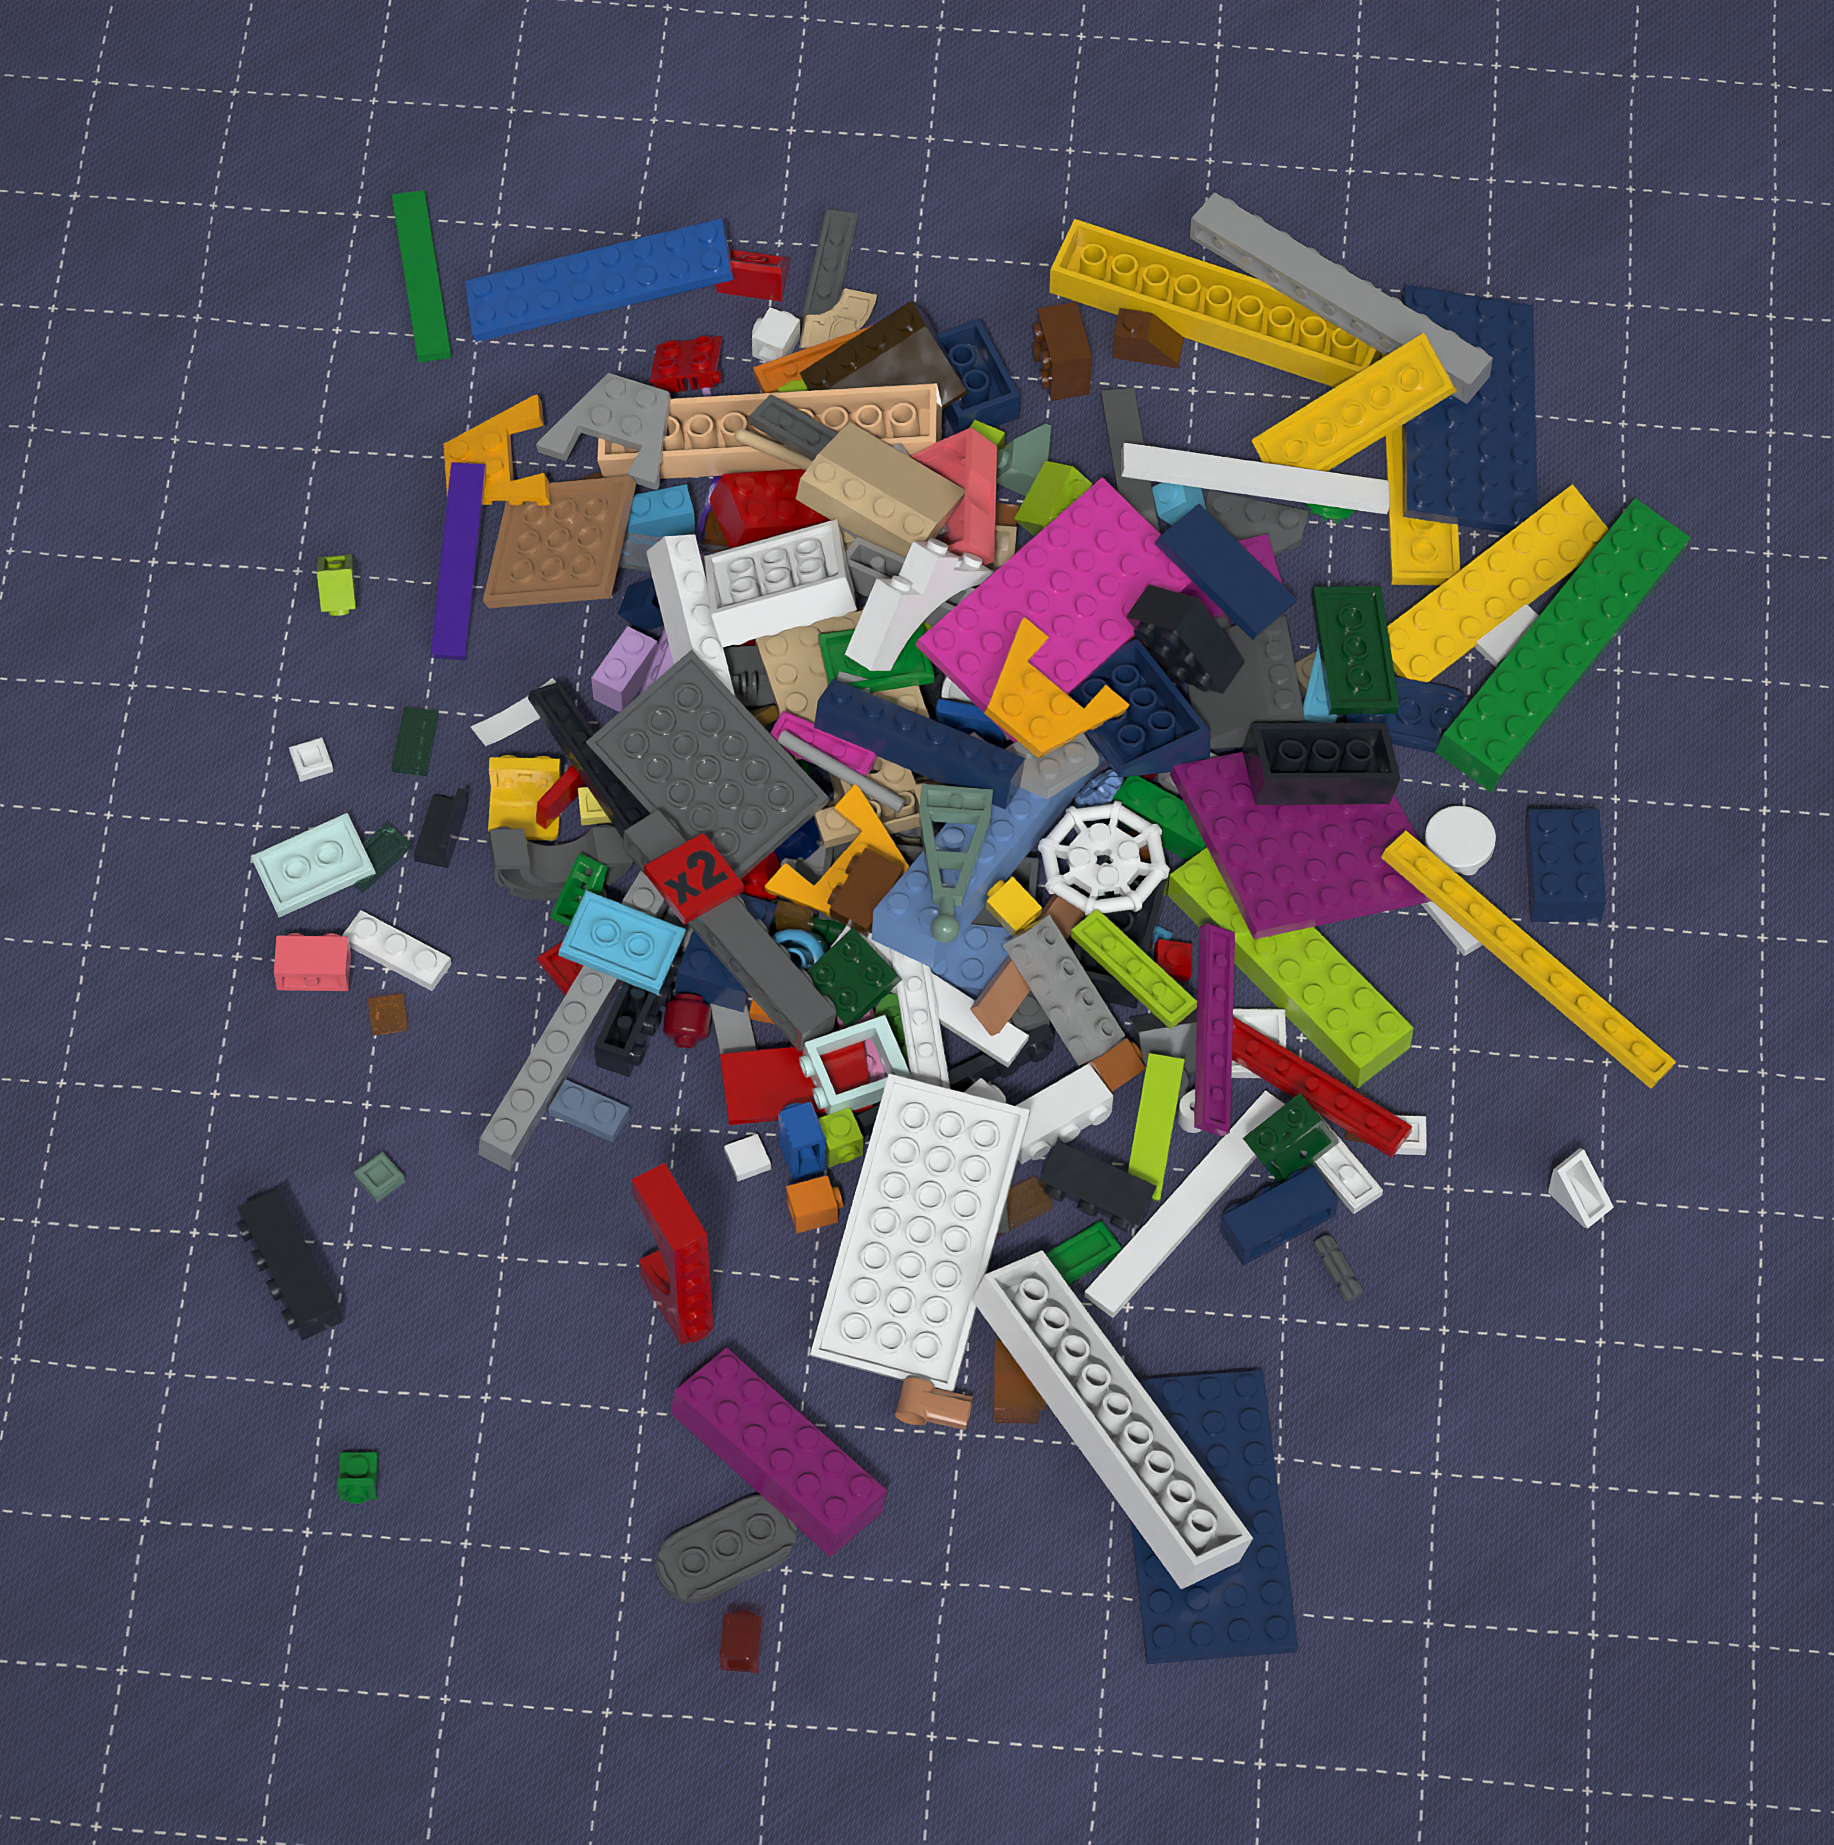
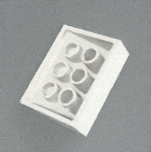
M837 519L704 556L710 613L722 647L740 645L751 639L766 635H776L781 631L798 626H809L816 621L830 617H841L857 610L853 583Z

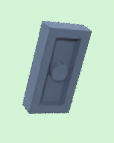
M566 1079L549 1106V1115L614 1143L630 1114L629 1107Z

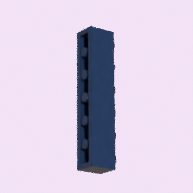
M832 679L818 699L814 728L874 752L877 757L947 786L992 789V804L1002 809L1007 808L1020 788L1025 758L835 679Z

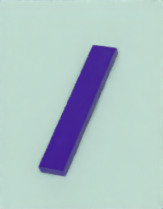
M451 462L431 658L466 660L486 476L485 464Z

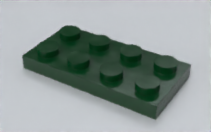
M1381 586L1313 587L1311 598L1329 715L1397 714L1400 706Z

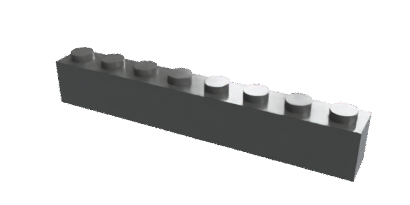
M658 809L624 831L622 849L644 873V865L687 841L680 835L677 824L671 818L666 819ZM739 895L687 923L799 1052L803 1050L805 1042L822 1037L833 1030L836 1017V1008L829 997L826 995L822 996L816 990L808 973L802 969L799 970L795 966L786 948L781 944L777 945L773 941L764 923L760 919L752 917Z

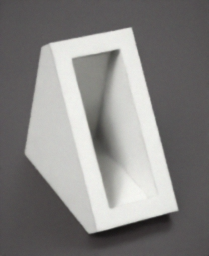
M1579 1148L1553 1169L1548 1193L1584 1228L1588 1229L1614 1208L1584 1149Z

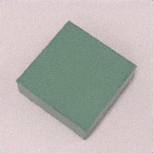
M383 1152L354 1172V1178L376 1203L405 1183L404 1175Z

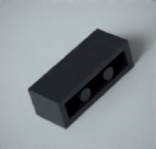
M1059 1141L1056 1142L1039 1179V1186L1045 1188L1043 1194L1059 1202H1063L1064 1198L1078 1203L1076 1209L1089 1216L1096 1217L1097 1213L1111 1218L1109 1224L1125 1232H1129L1131 1228L1139 1231L1157 1193L1156 1185Z

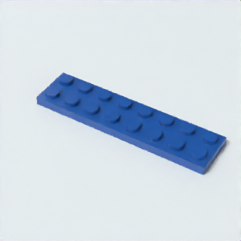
M720 218L466 280L465 285L472 336L475 342L731 281L734 278L723 219Z

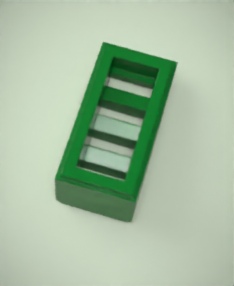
M578 853L550 918L570 927L585 891L601 895L608 866ZM586 868L593 871L591 877L585 875ZM583 882L587 883L585 890L581 889Z

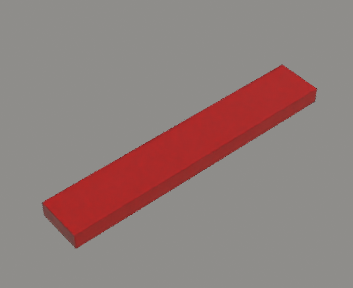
M1233 1016L1232 1060L1293 1098L1301 1093L1317 1113L1391 1158L1412 1133V1125Z

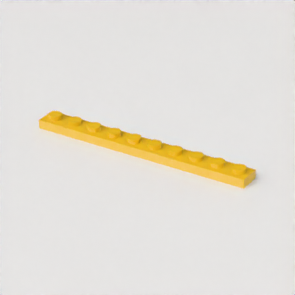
M1405 831L1385 849L1381 856L1383 860L1650 1089L1672 1069L1676 1063L1673 1058L1409 832Z

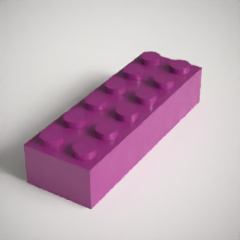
M725 1348L674 1391L671 1414L780 1513L792 1521L800 1531L829 1557H832L882 1513L887 1490L728 1348Z

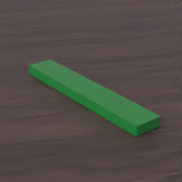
M425 191L392 194L418 363L450 359V346Z

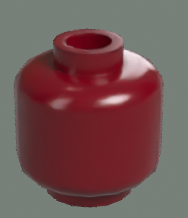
M692 994L675 995V1000H671L666 1004L663 1033L667 1038L674 1040V1046L679 1048H695L696 1042L704 1041L709 1036L711 1008L703 1002V997Z

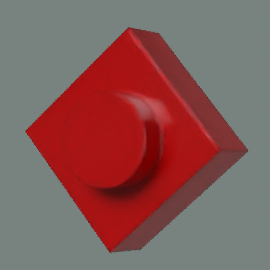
M1158 939L1154 944L1153 961L1174 980L1187 982L1191 978L1192 944Z

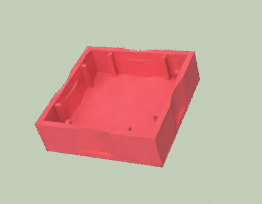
M971 427L933 443L925 450L910 455V458L965 489V497L946 522L950 532L940 538L939 541L948 545L947 551L955 555L963 556V553L967 552L980 557L983 560L982 565L985 566L994 562L997 446Z

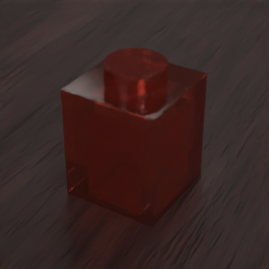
M748 1611L724 1614L720 1648L721 1670L758 1673L763 1633L761 1616H755L754 1613Z

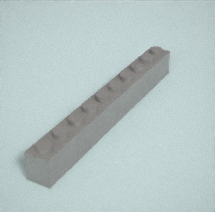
M1214 192L1191 218L1190 239L1384 355L1390 354L1424 332L1430 339L1457 389L1452 395L1466 404L1490 377L1493 357L1489 356L1482 348L1472 346L1462 340L1455 332L1445 330L1432 322L1426 315L1413 311L1399 299L1390 297L1376 289L1371 282L1361 280L1348 272L1342 265L1334 264L1321 256L1315 249L1302 245L1288 233L1279 231L1265 223L1260 216L1252 215L1240 208L1233 200L1223 198Z
M640 871L621 902L625 906L661 919L669 906L642 871ZM586 966L582 967L481 1135L478 1155L509 1171L512 1169L623 983L622 980Z

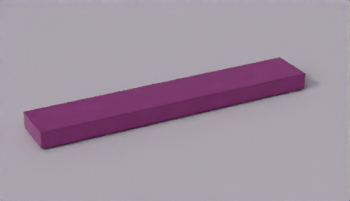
M1207 923L1200 926L1194 1128L1224 1136L1230 1133L1235 933Z

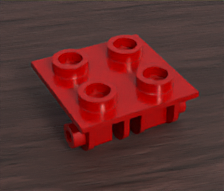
M705 335L694 340L680 342L670 340L657 345L650 383H654L655 388L668 391L669 393L680 392V389L682 392L687 391L686 378L689 379L692 390H697V381L699 389L716 387L718 383H722L721 370H717L722 335L714 337Z

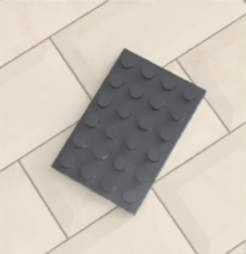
M693 650L689 651L586 741L588 747L650 814L659 809L666 819L671 818L677 824L680 835L687 842L704 833L740 880L830 802L829 797Z

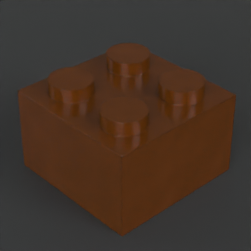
M1077 302L1038 308L1037 322L1032 323L1035 342H1031V350L1034 362L1040 361L1042 369L1038 371L1041 388L1048 390L1050 401L1089 395L1092 354Z

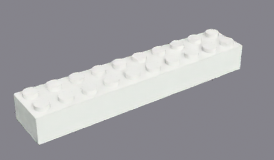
M1043 1250L985 1274L972 1301L1180 1589L1238 1563L1253 1537Z

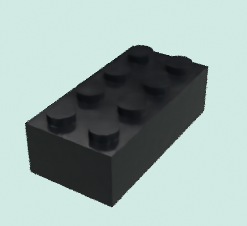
M1252 723L1242 748L1255 805L1390 804L1400 781V774L1386 723Z
M1100 855L1098 865L1101 866L1103 863L1111 864L1113 862L1110 861L1109 856ZM1170 871L1168 878L1162 879L1142 903L1141 910L1137 912L1125 910L1102 913L1149 957L1169 888ZM1138 875L1129 886L1130 889L1135 891L1146 876ZM1114 891L1105 892V895L1098 896V900L1122 897L1120 893L1114 894ZM1076 943L1074 955L1103 1001L1137 1009L1139 1000L1086 950Z

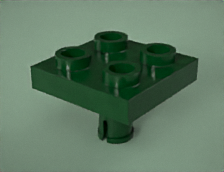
M854 928L845 934L806 971L811 977L816 990L822 996L826 995L833 1002L836 1008V1015L847 1027L854 1026L902 981L897 973Z

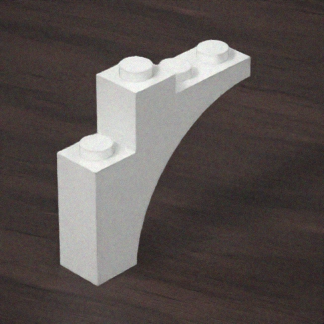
M930 538L928 542L913 541L899 576H893L892 579H876L845 655L870 671H891L893 664L909 638L937 607L960 591L972 586L981 585L993 574V571L982 565L983 560L974 554L964 552L963 556L950 553L947 551L948 545L939 540Z

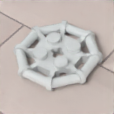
M1115 800L1114 804L1075 808L1074 806L1067 808L1066 814L1049 835L1039 841L1038 850L1042 853L1047 880L1045 884L1046 890L1050 894L1055 893L1085 912L1086 917L1096 909L1101 913L1125 910L1137 912L1141 910L1142 903L1161 880L1168 878L1170 868L1165 862L1160 836L1162 829L1158 824H1151L1122 806L1121 801ZM1111 818L1109 825L1097 823L1087 828L1083 823L1085 821ZM1119 820L1139 832L1140 835L1133 838L1117 828ZM1074 828L1078 836L1069 846L1060 845L1059 843ZM1147 844L1151 859L1150 864L1141 862L1139 849ZM1107 855L1113 863H1103L1100 866L1097 864V856ZM1057 857L1067 859V864L1069 865L1068 873L1060 874ZM1138 875L1146 876L1135 891L1130 889L1129 886ZM1076 884L1090 893L1089 898L1070 887V885ZM1108 891H1114V894L1120 893L1122 897L1098 900V896H1103Z

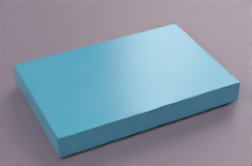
M586 890L558 955L658 995L684 938L686 929Z

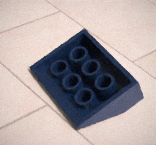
M1139 639L1123 645L1068 695L1081 707L1085 708L1099 691L1107 685L1130 704L1124 714L1105 721L1103 725L1094 730L1090 729L1084 732L1118 777L1172 772L1173 766L1210 757V729Z

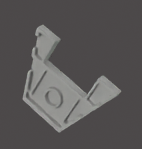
M608 373L537 442V450L539 453L566 461L581 433L635 449L639 453L627 475L632 476L636 484L657 490L660 484L659 472L660 465L663 462L664 436L667 433L671 404L670 394L668 391Z
M973 732L972 734H970V735L973 736V737H976V738H978V739H980V740H983V739H982L980 736H978L975 732ZM1084 733L1077 736L1075 740L1039 759L1018 741L1005 749L1025 758L1020 788L1045 799L1051 798L1096 769L1099 765V756Z

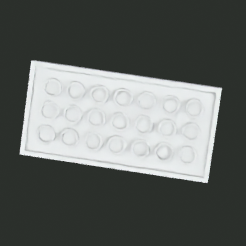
M888 1074L810 1353L811 1357L901 1381L906 1378H920L932 1383L935 1389L954 1393L977 1306L972 1299L983 1276L987 1274L1029 1121L1030 1110Z

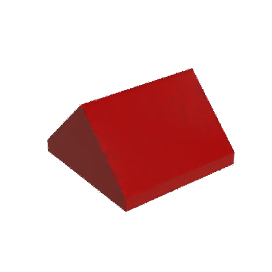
M729 249L734 280L716 284L717 293L782 302L791 257Z

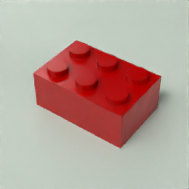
M790 469L722 474L709 498V502L729 549L831 521L796 500L800 478L805 473V470Z

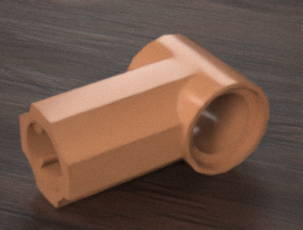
M906 1378L902 1383L895 1417L911 1425H924L927 1422L966 1430L973 1397L935 1389L932 1383L920 1378Z

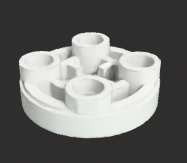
M1451 806L1440 810L1430 819L1426 827L1424 842L1425 847L1454 872H1461L1468 876L1475 874L1491 858L1495 847L1496 834L1490 820L1480 811L1467 806Z

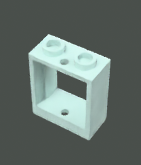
M885 1015L804 1043L803 1055L799 1057L800 1066L806 1078L811 1076L815 1085L812 1091L817 1107L819 1109L824 1108L827 1115L849 1107L854 1111L880 1102L887 1078L836 1095L820 1055L871 1038L887 1076L888 1074L912 1079Z

